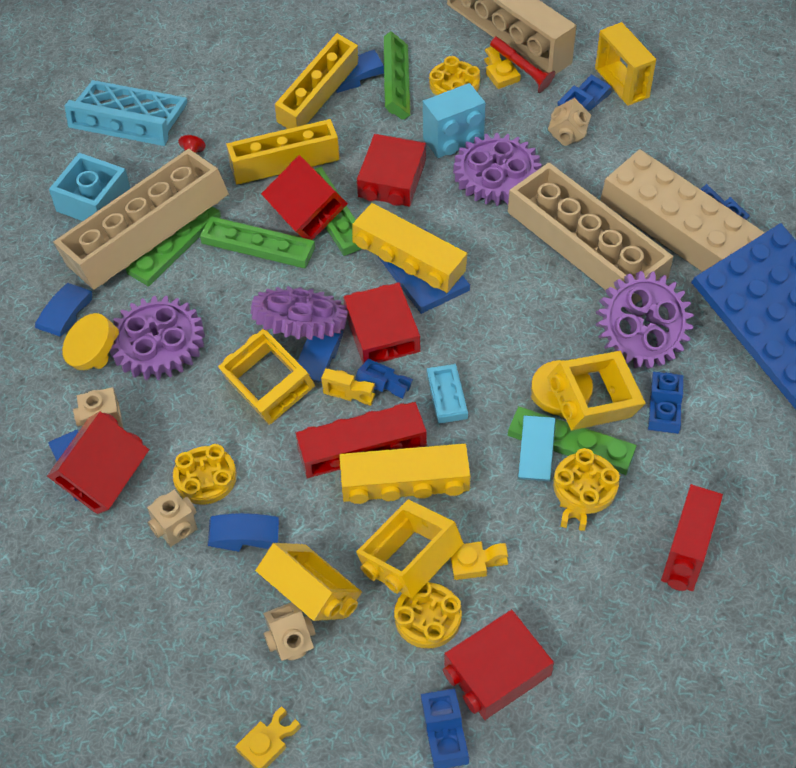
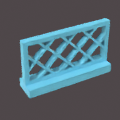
M92 80L76 101L68 100L64 106L69 128L165 146L168 141V132L184 110L187 98ZM95 90L106 91L95 95L93 94ZM121 95H128V97H124L121 99L116 98ZM108 99H111V100H112V101H110V102H106V103H102V104L99 103L100 101H104V100H108ZM146 99L153 100V101L146 102V103H143V104H141V102H140V101H143V100H146ZM133 103L136 105V106L128 107V108H125V109H124V107H123V106L130 105V104H133ZM168 104H176V106H172L169 108L164 107ZM159 108L158 111L151 113L147 112L148 110Z

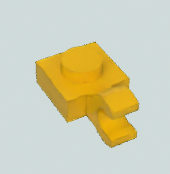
M492 47L485 49L488 57L484 58L485 63L488 65L486 67V75L497 89L520 81L521 75L511 61L508 59L502 61L499 52Z
M482 541L463 544L451 557L454 580L487 576L486 567L508 565L506 543L494 544L483 550Z

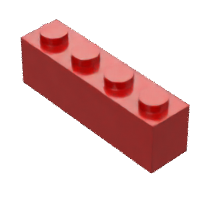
M416 402L401 403L392 408L377 412L369 411L361 416L338 419L330 424L318 427L311 426L302 431L295 432L297 447L306 478L341 470L339 454L427 447V431Z

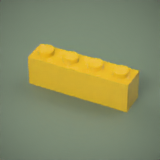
M336 33L275 103L276 121L287 129L306 125L358 65V45Z
M331 119L226 143L229 163L236 185L280 175L298 155L303 157L312 167L340 160L338 136Z
M371 203L352 224V242L359 248L368 250L379 256L383 261L398 266L407 274L422 279L433 288H438L448 293L466 271L467 252L374 203Z
M466 443L339 454L343 502L350 501L354 504H362L372 499L395 501L400 497L408 496L424 499L432 494L446 493L449 496H457L463 492L470 491V470Z

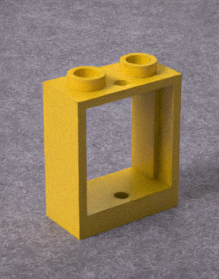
M622 22L600 30L595 64L597 72L627 106L649 98L656 58ZM620 58H622L628 64L627 68L620 61Z
M264 329L249 337L242 347L236 352L229 354L218 366L228 382L268 425L272 424L315 387L308 372ZM272 351L292 373L258 400L238 378Z
M621 351L561 361L547 376L549 386L558 400L562 415L567 420L571 431L631 418L646 404ZM599 371L613 403L588 408L574 376Z
M408 499L356 553L362 564L360 567L362 572L370 580L375 581L377 579L385 583L392 592L396 594L401 592L413 598L464 543L455 521ZM414 532L431 540L403 571L385 563Z
M273 543L255 570L313 621L349 617L357 608V599L362 593L359 588L306 544Z

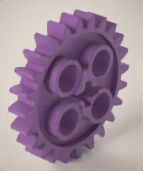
M495 133L494 138H490L488 134H485L484 140L474 137V144L467 141L466 148H459V155H455L453 168L455 182H459L460 190L466 189V196L475 194L474 201L485 198L486 205L490 200H494L496 206H499L500 200H504L508 204L509 190L541 168L542 164L539 163L540 156L535 155L536 149H528V142L519 144L520 137L509 140V134H506L504 138H500L498 133Z
M639 271L636 273L635 279L631 274L624 276L625 283L620 279L614 282L616 289L609 287L605 290L610 298L603 297L599 300L605 306V309L596 311L597 315L603 317V320L596 323V326L604 327L605 330L598 337L608 338L609 340L604 348L614 347L615 351H621L627 364L633 359L634 368L641 367L643 361L647 368H652L654 361L661 366L665 364V358L669 361L675 359L673 350L678 353L682 352L684 348L680 342L690 341V337L684 331L691 330L694 327L686 323V319L694 316L692 313L685 312V308L691 303L680 300L685 291L675 293L674 289L677 283L673 282L667 286L665 284L666 276L663 275L656 280V275L653 271L647 275L646 279L643 271ZM633 293L638 294L642 298L641 307H636L631 299ZM660 306L667 308L669 312L667 320L660 317L658 312ZM624 307L631 314L623 313L621 308ZM644 314L646 315L645 320L649 322L645 326L643 325L644 320L640 318ZM621 320H626L630 324L631 331L629 335L621 331ZM658 326L666 327L668 329V332L666 333L663 329H661ZM649 332L657 337L656 347H652L647 342V334Z
M287 286L286 290L276 287L275 291L266 289V293L259 292L258 296H254L251 305L252 319L256 320L257 325H263L264 330L273 329V334L282 332L284 337L292 335L297 339L306 336L309 340H312L313 336L324 339V334L333 337L334 333L340 334L341 329H345L348 311L345 305H341L340 300H333L334 296L325 297L324 292L313 293V289L307 291L301 287L292 289Z
M153 296L151 303H147L142 298L140 306L137 307L135 304L130 303V312L121 310L122 319H113L114 325L119 329V335L113 342L110 350L111 356L114 358L117 366H122L124 373L131 370L134 378L141 372L145 380H148L151 374H155L156 379L160 380L161 374L164 372L169 377H172L173 369H177L182 373L184 372L182 364L185 363L192 366L191 356L199 357V348L204 347L203 338L205 334L201 317L197 316L195 309L190 310L189 303L180 305L179 298L173 300L172 303H169L168 296H165L161 302H158L156 296Z

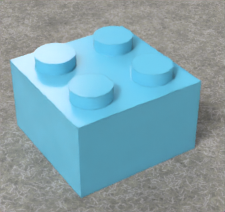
M470 83L423 100V139L437 158L452 155L459 148H466L467 141L474 144V137L484 140L486 102Z
M78 153L49 188V192L56 212L84 221L129 190L130 184L125 168Z

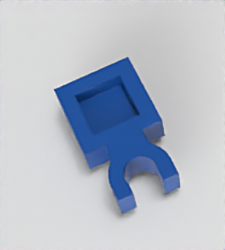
M367 359L358 369L355 381L375 383L374 390L383 392L386 389L403 399L406 391H409L413 379L394 374V369Z

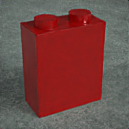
M374 134L357 177L358 197L368 201L376 200L387 202L394 206L403 205L410 207L426 162V143Z
M300 155L261 193L296 233L302 238L313 240L348 204Z
M399 282L343 296L344 305L348 311L347 321L363 364L367 359L380 363L420 352V334Z
M99 411L87 419L47 477L93 512L100 514L110 509L150 449L143 445L142 439L136 434L127 432L120 427L118 421L113 416Z
M690 484L661 581L666 582L671 588L678 591L694 590L705 560L723 494Z
M511 609L445 652L443 672L451 685L455 686L458 684L465 693L463 699L470 711L474 714L479 712L483 719L486 720L550 677L554 661Z

